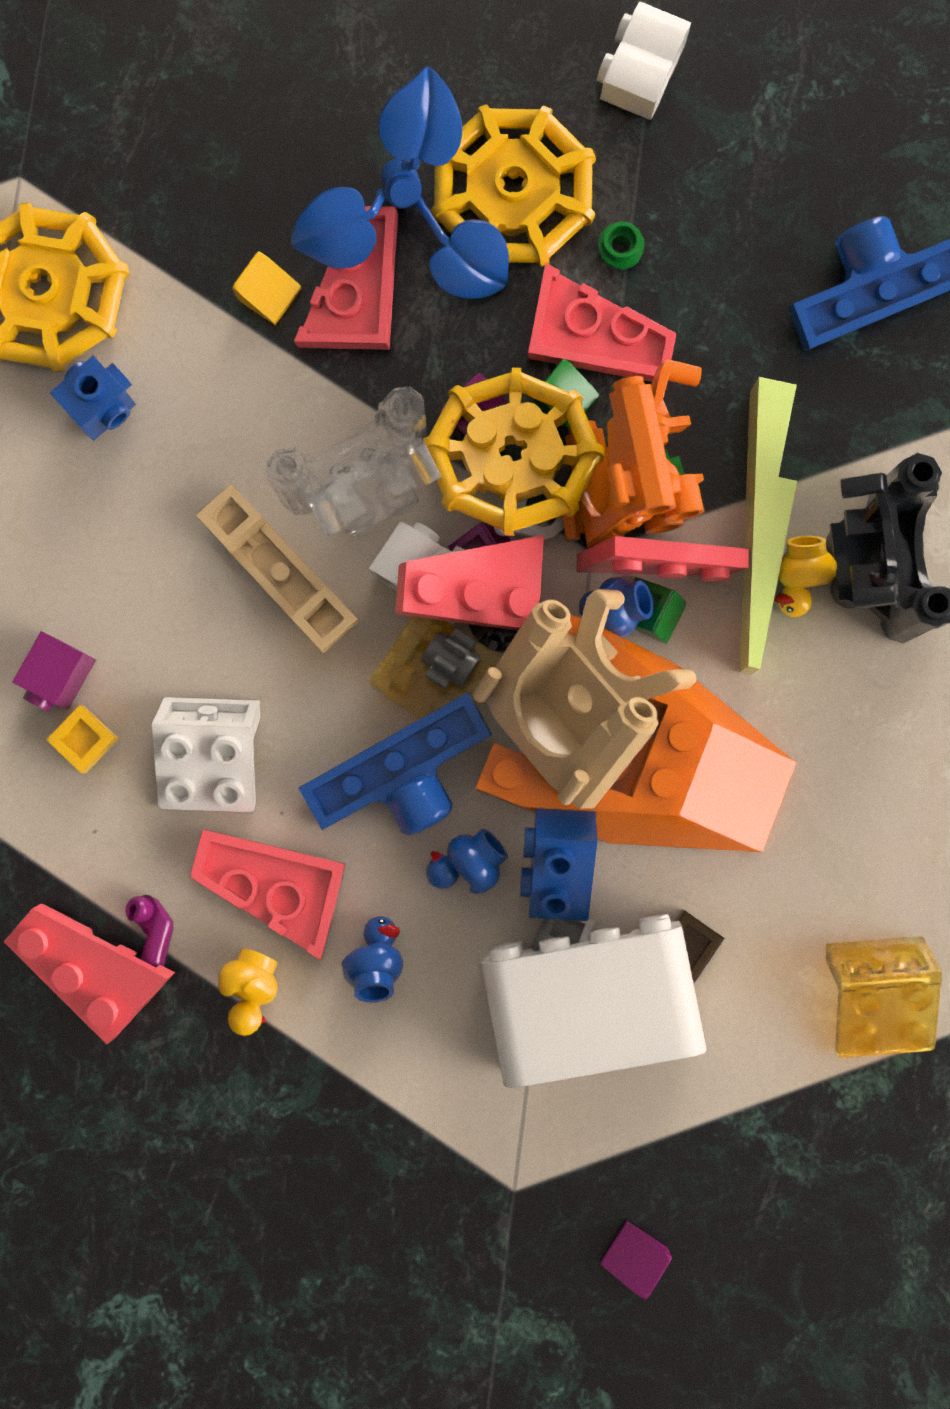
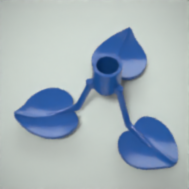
M426 66L410 82L395 92L382 109L378 125L380 139L385 149L395 159L387 162L382 169L381 183L383 188L375 192L376 198L372 206L365 211L362 195L352 187L341 186L328 189L315 197L302 211L294 225L291 244L297 251L326 266L338 269L354 267L367 259L375 247L376 231L369 220L376 217L383 202L387 200L392 206L401 209L414 205L418 208L436 238L443 244L431 255L429 260V268L436 283L446 292L458 297L474 299L487 297L502 290L509 280V254L502 234L489 222L484 220H467L458 224L453 229L449 238L443 232L421 197L422 186L416 170L419 168L421 160L433 166H441L448 163L456 154L462 139V121L456 101L443 79L431 67Z

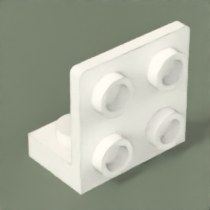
M164 697L152 722L158 806L161 809L254 811L256 793L253 739L261 718L260 701Z

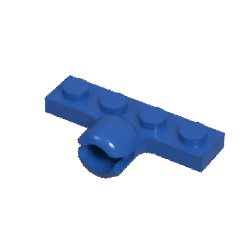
M880 216L861 222L842 233L835 242L846 272L845 281L840 285L789 306L788 309L803 349L807 351L950 291V239L917 253L907 254L900 248L889 218Z
M467 692L300 786L299 790L321 830L326 829L372 802L381 801L388 807L403 834H417L444 819L452 811V802L438 778L437 769L439 766L493 734L472 696Z

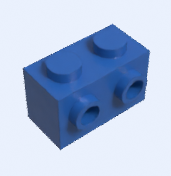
M536 808L534 828L525 827L523 857L532 858L531 868H521L520 897H529V918L588 921L598 842L596 812Z

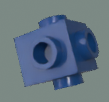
M94 355L87 361H80L69 368L64 376V380L49 392L93 441L107 429L113 430L122 425L129 417L130 409L136 405L126 392L132 386L130 381L113 362L105 368Z

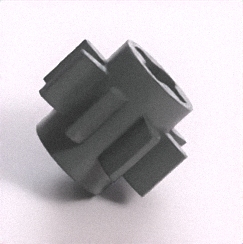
M458 628L454 630L451 637L439 631L428 645L420 662L430 667L425 675L426 679L443 690L447 689L450 682L462 688L481 659L479 655L471 651L476 644V640Z

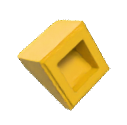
M260 251L255 254L233 285V291L239 302L274 325L278 323L302 289L300 284Z

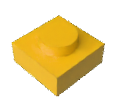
M79 705L46 740L80 773L86 774L119 738L86 706Z

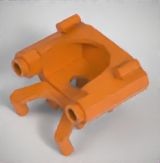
M666 359L656 369L652 384H644L643 377L630 376L613 383L614 391L609 393L613 417L607 422L608 447H606L603 429L597 428L595 421H589L598 444L605 448V459L597 465L578 503L579 511L572 517L562 515L567 542L577 541L581 539L580 534H584L588 549L614 536L625 537L624 534L640 527L642 523H644L646 534L664 533L682 527L684 525L683 520L704 513L699 484L704 481L703 474L679 475L676 467L666 458L664 445L669 442L668 434L680 433L691 425L689 415L670 417L663 400L667 382L672 381L697 387L701 379V367ZM569 426V435L565 436L566 446L577 445ZM570 465L571 471H573L575 466Z

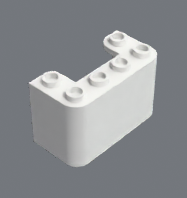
M668 914L649 916L639 919L640 928L632 930L630 934L620 935L619 927L605 928L589 932L590 941L570 944L569 936L539 941L540 950L534 951L533 948L524 949L522 941H513L493 946L494 949L490 950L489 955L481 962L504 1086L522 1087L678 1060L706 1052L707 1048L680 921L670 922Z

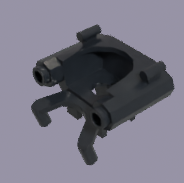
M916 453L902 460L887 475L876 473L840 479L843 499L869 495V499L864 509L845 510L844 520L829 525L830 532L826 538V549L837 563L836 576L831 584V595L834 601L844 608L870 609L881 620L880 625L887 638L900 643H905L932 629H938L950 623V589L944 586L932 587L928 579L924 560L923 533L926 514L937 497L942 471L934 457L921 453Z

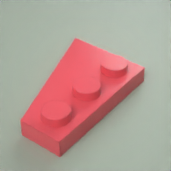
M365 206V211L368 210L371 206ZM381 206L376 217L369 220L376 231V244L367 259L350 268L338 269L327 267L320 287L316 286L311 298V309L303 327H299L294 342L298 348L390 350L398 226L396 207Z
M545 263L528 359L559 365L565 358L575 368L622 377L641 376L644 381L652 382L658 366L666 359L672 360L676 333L627 306L624 308L619 307L599 296L598 291L584 283L579 285L560 275V270Z
M544 535L416 559L399 564L395 614L519 631L531 610L540 602Z
M614 536L578 553L576 572L624 575L657 574L660 578H683L687 575H701V581L725 582L730 580V574L749 568V549Z
M202 829L190 877L239 909L242 908L267 924L269 928L281 936H285L300 945L314 957L322 960L346 864Z
M44 904L32 908L4 940V943L106 1044H109L122 1032L175 973L162 965L154 967L135 957L137 952L121 944L115 947L94 936L92 929Z

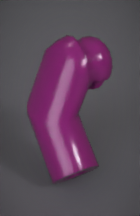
M150 895L135 896L128 901L125 912L128 920H134L146 934L140 960L153 966H164L174 929L173 920L158 899Z

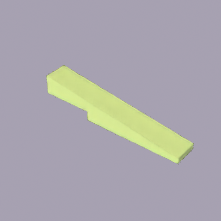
M759 377L752 387L749 401L744 548L749 549V568L743 570L739 672L750 675L761 668L797 481L779 477L797 385Z

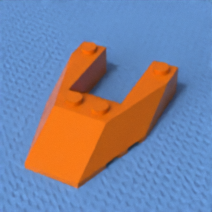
M570 614L572 627L568 633L577 636L581 618ZM606 629L603 630L602 635L618 652L614 659L609 660L610 663L619 672L628 677L639 675L642 678L664 670L683 669L679 665ZM696 680V683L690 689L676 690L647 700L657 711L658 726L595 808H578L573 803L569 805L562 804L557 797L559 792L547 783L524 754L495 742L492 745L475 790L536 814V808L596 812L597 839L611 844L763 852L796 762Z

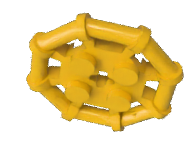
M487 104L477 108L478 113L462 127V139L456 154L448 163L435 166L434 206L430 212L437 223H441L450 233L458 224L465 221L459 214L468 209H471L481 220L491 223L507 236H517L521 233H526L529 243H506L509 263H537L539 267L545 266V263L549 264V258L581 228L590 226L593 222L595 212L592 210V165L596 161L593 149L585 148L552 115V109L544 105L541 109L489 108ZM499 128L530 129L529 135H521L520 139H508V134H500ZM484 134L488 141L472 156L466 154L464 151ZM544 135L564 155L557 158L541 142ZM454 170L467 173V188L464 193L453 195ZM574 173L573 197L560 194V175ZM508 176L514 180L518 176L524 179L521 184L522 190L516 193L504 190L505 182L503 178ZM554 211L564 215L565 218L543 238L539 225Z
M30 202L19 204V210L0 222V246L19 233L23 232L24 237L18 240L20 244L12 251L6 248L0 252V310L6 319L0 325V362L8 360L51 368L54 373L65 370L66 364L107 337L113 339L118 332L115 328V322L124 281L130 276L129 269L126 263L119 260L97 228L96 219L87 212L76 215L32 207ZM39 228L65 232L62 240L39 236ZM83 243H86L99 263L85 267L75 254V251ZM41 276H47V281L51 287L43 295L37 296L36 292L30 288L31 282L39 283ZM94 283H104L98 313H96L93 309L87 307L91 285ZM79 319H82L89 325L60 344L57 336L59 332L72 330ZM19 331L42 335L44 347L21 344L14 341Z
M512 367V372L466 387L456 385L449 390V399L429 436L423 438L421 442V452L428 457L443 496L441 501L443 507L449 512L456 510L503 530L506 536H514V531L562 515L572 517L580 509L578 503L597 465L605 459V448L598 444L582 407L583 397L576 390L568 392L522 373V368ZM509 393L508 404L483 412L477 405V403ZM522 394L551 405L553 408L548 414L542 413L536 404L522 403ZM461 416H463L469 422L463 441L449 439ZM566 420L577 445H563L557 427ZM510 444L523 448L521 459L518 461H513L510 455L501 456L499 452L505 450V446ZM450 460H463L469 478L458 482ZM562 464L573 465L575 467L565 487H561L554 481L557 470H560ZM486 490L498 495V500L504 502L503 509L474 496L478 491L486 494ZM544 494L547 500L517 509V502Z

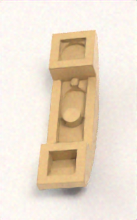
M232 483L196 515L323 654L359 622L357 617L270 527L260 513Z

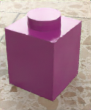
M40 631L12 683L27 690L23 699L46 711H50L53 705L69 710L96 659Z

